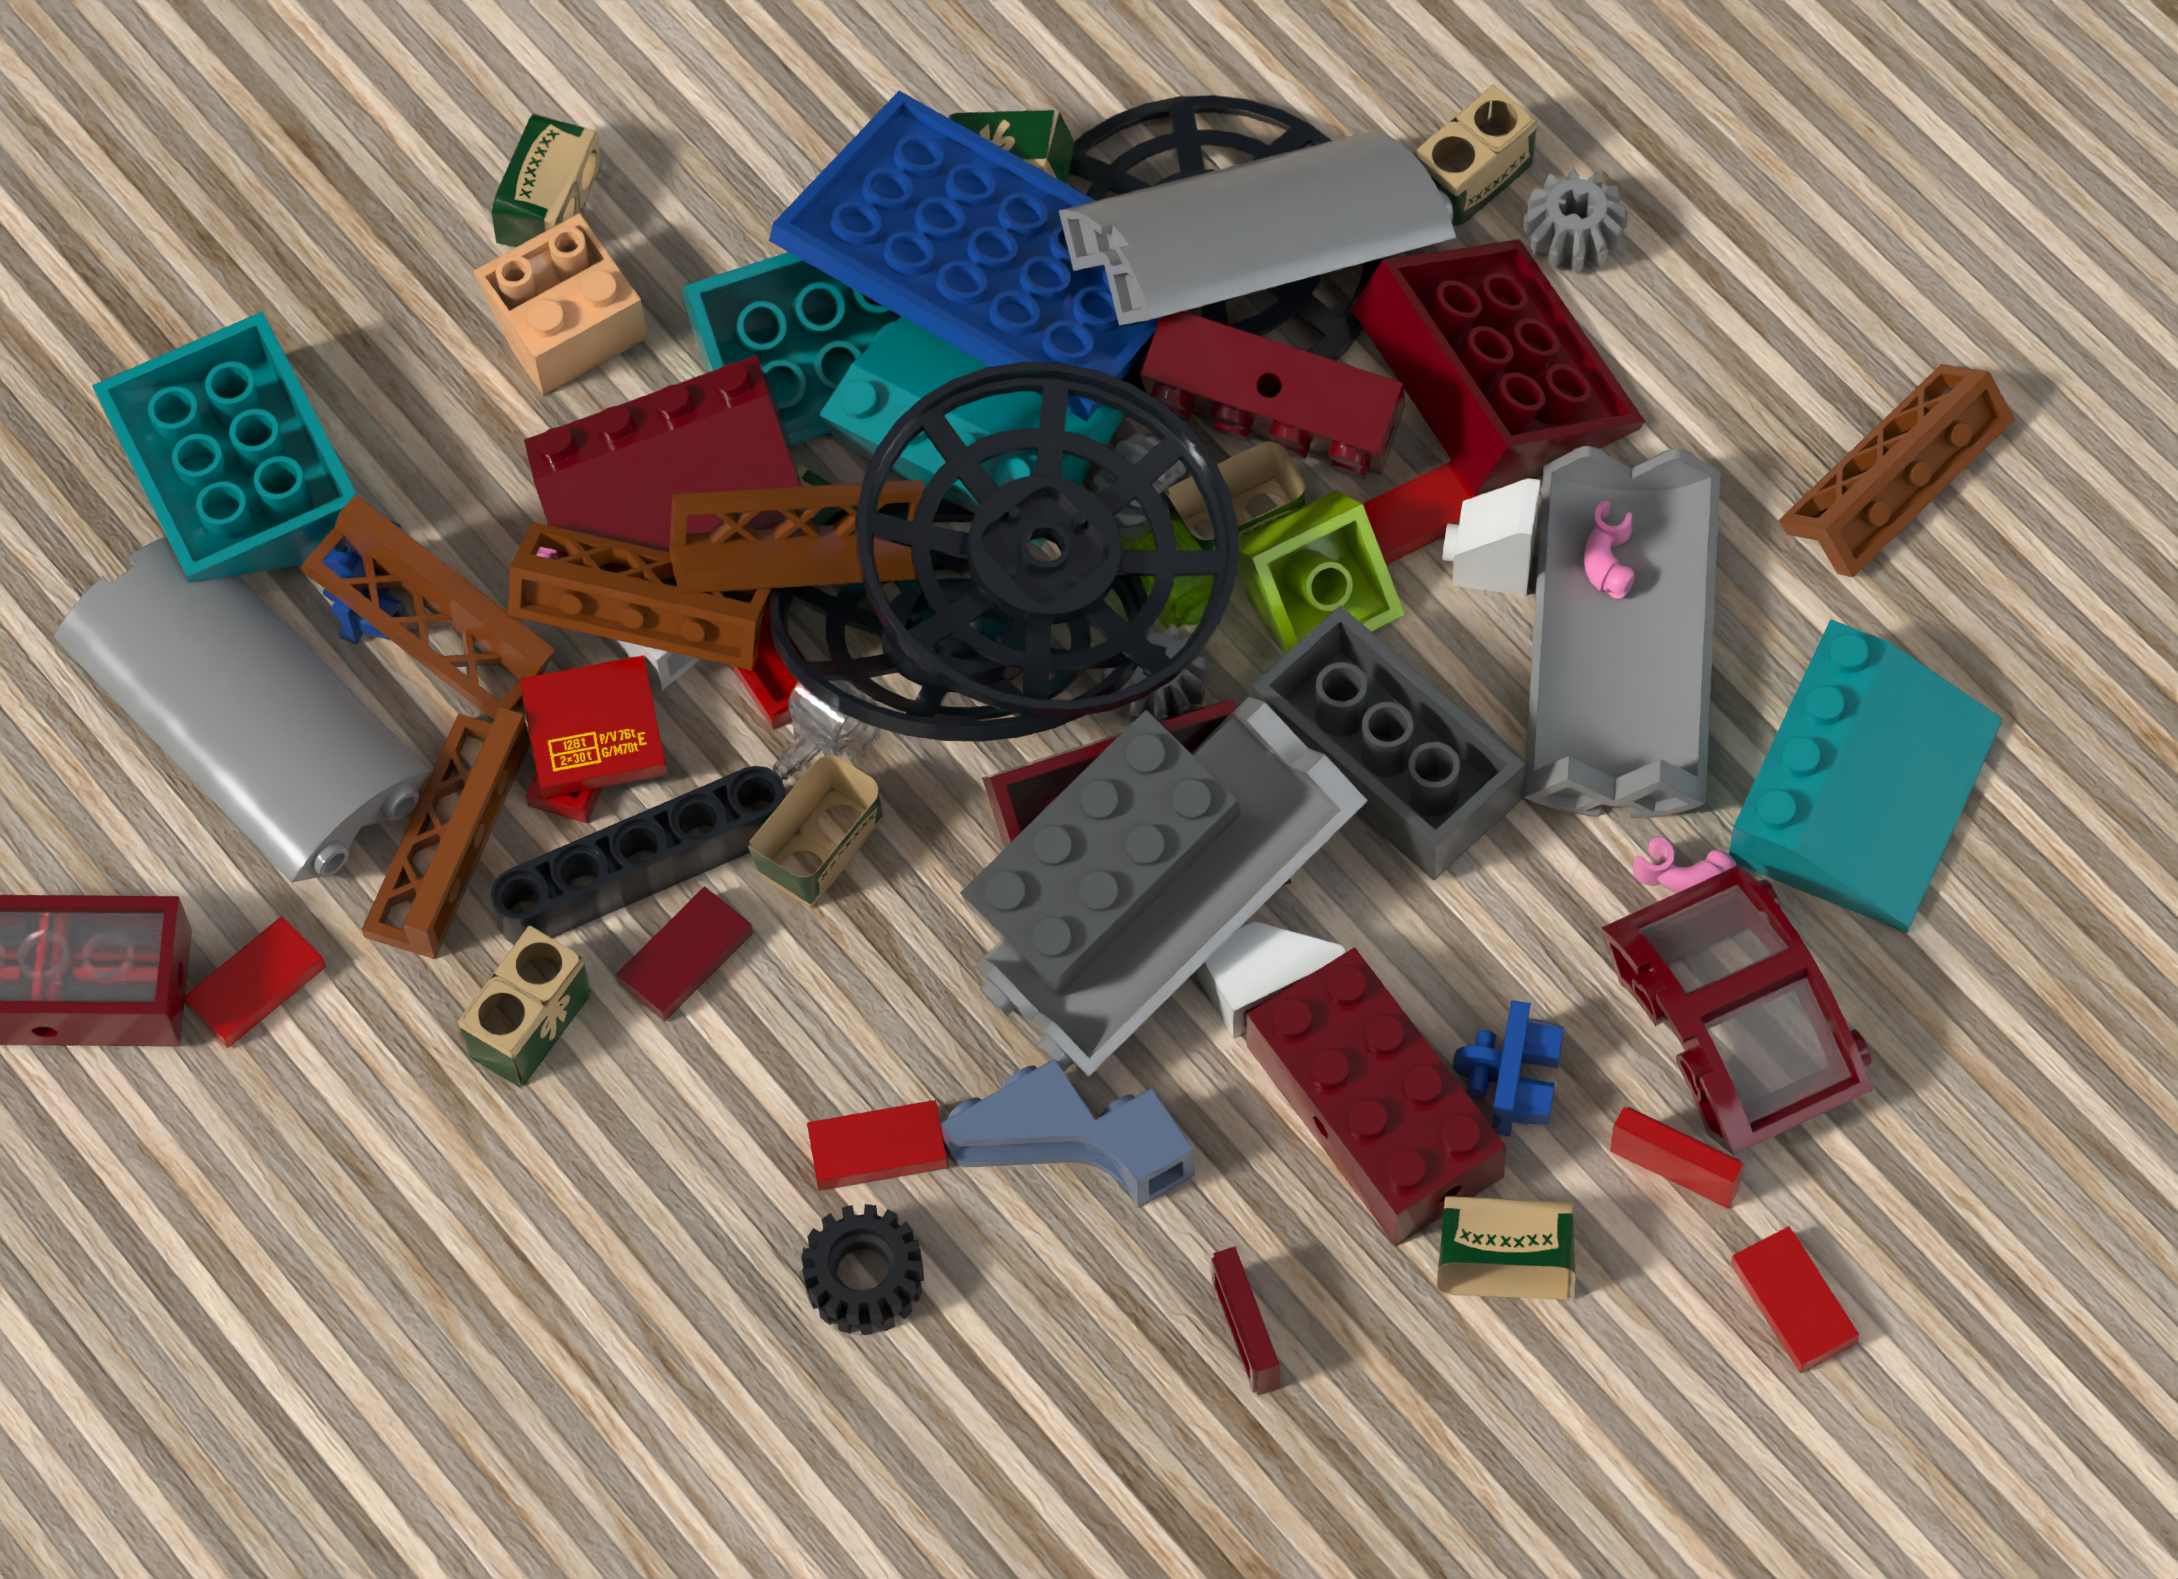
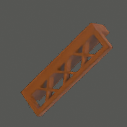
M1941 364L1779 519L1786 534L1819 541L1836 573L1854 577L2015 421L1990 372ZM1949 387L1953 388L1949 393L1942 395ZM1827 509L1819 518H1814L1820 511Z
M923 480L885 482L879 496L877 511L887 503L908 502L907 520L913 522L916 507L925 489ZM862 483L672 494L669 556L679 594L862 583L863 580L856 556L855 519ZM840 506L848 512L835 525L818 526L810 519L824 507ZM778 510L785 516L772 529H755L747 523L761 511ZM715 514L723 520L710 532L686 534L687 515ZM874 538V557L880 581L916 579L911 561V547Z
M356 494L340 511L331 532L311 553L301 567L305 574L493 720L499 707L512 710L523 697L519 678L541 675L555 652L552 646L516 618L508 616L507 611ZM342 542L363 559L365 577L341 578L323 563ZM374 568L385 576H375ZM396 587L403 589L412 596L415 616L391 617L379 608L377 589ZM357 590H367L368 598ZM424 607H426L433 614L425 615ZM450 626L462 635L464 655L441 656L429 647L427 627ZM416 628L417 636L411 633L408 629ZM474 646L480 649L483 653L475 654ZM499 664L516 677L518 681L505 697L499 701L479 686L477 666ZM457 667H466L467 675Z
M532 522L510 565L508 616L752 670L759 656L761 621L769 605V596L772 588L737 590L754 594L751 603L725 598L721 594L728 591L679 594L676 586L663 584L660 581L661 579L674 576L669 552ZM540 547L566 552L569 556L554 560L537 556L536 554ZM616 563L625 565L630 570L613 573L601 570L599 566Z
M499 707L493 723L458 713L362 927L364 938L436 959L531 744L522 713ZM467 736L484 741L473 768L465 771L459 759V754ZM453 768H455L458 775L449 778ZM463 789L449 822L441 825L435 813L439 799ZM431 821L434 829L425 832L429 822ZM439 843L425 876L417 879L410 865L415 853ZM405 875H407L410 883L401 886ZM415 897L403 923L404 930L384 924L391 907Z

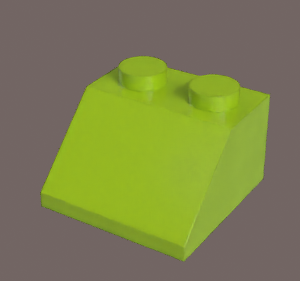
M1337 490L1238 538L1239 559L1237 571L1249 601L1284 655L1340 605L1371 632L1405 615L1363 504Z

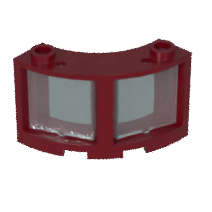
M1738 865L1601 927L1620 985L1635 998L1655 1026L1667 1021L1684 1049V1052L1677 1054L1676 1063L1690 1089L1707 1135L1732 1155L1873 1091L1865 1068L1871 1065L1872 1059L1864 1038L1856 1029H1849L1822 972L1798 932L1781 910L1778 896L1766 879L1756 881Z

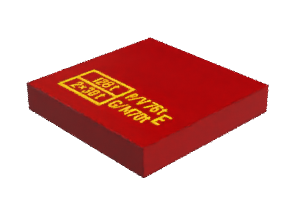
M644 655L519 678L542 799L667 775Z

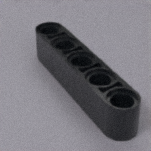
M751 766L743 768L508 869L495 880L490 894L501 934L507 941L515 945L527 927L531 926L550 938H554L750 853L748 846L751 847L750 840L786 797L782 779L775 771L768 767ZM758 800L772 803L769 807L760 811L746 809L747 805ZM700 825L713 828L712 831L703 836H690L687 834L689 830ZM638 851L654 852V855L645 861L635 862L629 860V857ZM593 876L596 878L588 886L572 887L569 885L577 877ZM532 901L537 903L534 908L527 912L515 913L510 911L519 902Z

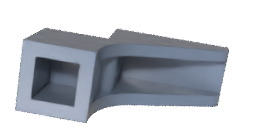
M1055 1059L1039 1068L1034 1065L1022 1068L1005 1082L1004 1088L982 1100L975 1097L964 1101L951 1111L946 1121L941 1123L945 1150L951 1160L960 1167L1067 1162L1083 1163L1096 1167L1117 1180L1126 1189L1138 1208L1195 1176L1194 1149L1152 1088L1137 1097L1129 1094L1116 1099L1103 1110L1101 1117L1095 1120Z

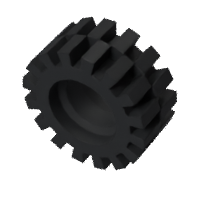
M864 1204V1214L854 1215L853 1205L842 1207V1219L836 1221L833 1215L829 1213L821 1219L823 1230L819 1232L813 1228L807 1236L809 1248L803 1247L801 1259L808 1300L813 1309L818 1307L820 1318L828 1325L833 1319L837 1320L839 1331L850 1334L852 1325H860L861 1335H872V1324L881 1322L885 1332L895 1327V1315L899 1314L905 1320L912 1313L911 1301L919 1302L921 1297V1281H924V1270L918 1239L914 1240L913 1229L905 1221L900 1226L897 1214L889 1209L881 1217L877 1214L876 1205ZM871 1249L880 1253L889 1264L888 1273L878 1286L869 1290H854L840 1281L837 1275L838 1266L841 1260L852 1251Z

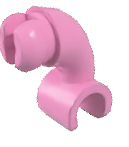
M1602 501L1594 512L1595 527L1585 545V572L1591 584L1600 593L1605 591L1611 597L1620 599L1625 597L1632 587L1634 571L1628 566L1619 564V560L1612 554L1611 546H1619L1630 538L1632 533V513L1628 512L1624 521L1617 526L1606 525L1604 522L1610 513V501Z
M1656 837L1650 840L1648 851L1652 857L1658 859L1662 864L1652 865L1643 857L1636 856L1633 863L1634 877L1645 885L1656 886L1662 884L1673 892L1678 893L1737 866V863L1725 851L1712 850L1704 861H1699L1697 864L1689 867H1679L1673 863L1675 852L1672 845L1667 840Z

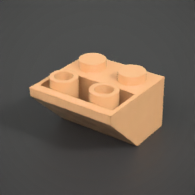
M580 213L474 270L475 277L514 355L543 396L648 339L640 297Z

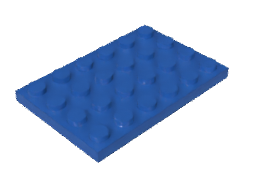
M900 90L774 221L771 228L770 242L990 367L1019 362L1063 363L1097 370L1123 380L1150 348L1160 320L1159 317L1119 326L1105 266L1100 265L1073 271L1059 210L1096 200ZM1068 395L1067 411L1087 422L1102 404L1087 398Z

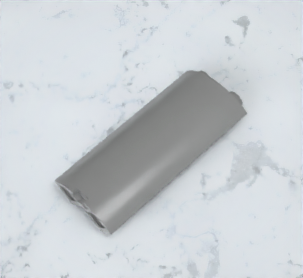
M1372 132L1361 133L1059 210L1073 271L1100 265L1105 266L1119 326L1163 317L1456 238L1452 225L1453 209L1448 196L1438 190L1425 167L1405 146L1389 136Z
M1583 446L1572 450L1570 453L1543 467L1523 796L1525 799L1564 812L1595 817L1599 815L1600 806L1631 807V818L1674 814L1706 804L1720 470L1701 461L1688 451L1681 449L1666 450L1658 456L1631 468L1606 455L1601 449ZM1602 501H1610V513L1604 522L1606 525L1617 526L1624 521L1628 512L1632 513V533L1630 538L1619 546H1611L1612 554L1619 560V564L1628 566L1634 571L1632 587L1627 595L1620 599L1611 597L1605 591L1600 593L1591 584L1585 572V545L1595 527L1594 512Z
M166 536L149 543L129 555V561L134 566L112 583L102 576L69 611L53 636L291 883L333 875L348 860L350 855L348 848L361 826L398 821L407 816L418 803V791L430 773L425 764L237 575L189 583Z
M1248 697L1191 753L1238 799L1241 814L1066 988L1056 995L1002 941L974 966L987 980L979 989L983 995L1006 1017L1016 1009L1043 1036L1037 1043V1046L1050 1060L1055 1059L1063 1072L1074 1064L1083 1073L1090 1076L1368 801L1325 754L1307 748L1264 701Z

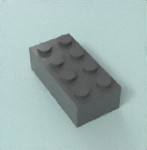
M1341 605L1251 685L1252 698L1264 701L1307 748L1325 754L1368 800L1356 813L1433 880H1436L1523 799L1526 764Z
M1145 710L960 894L966 906L1046 986L1058 995L1241 814L1239 801Z

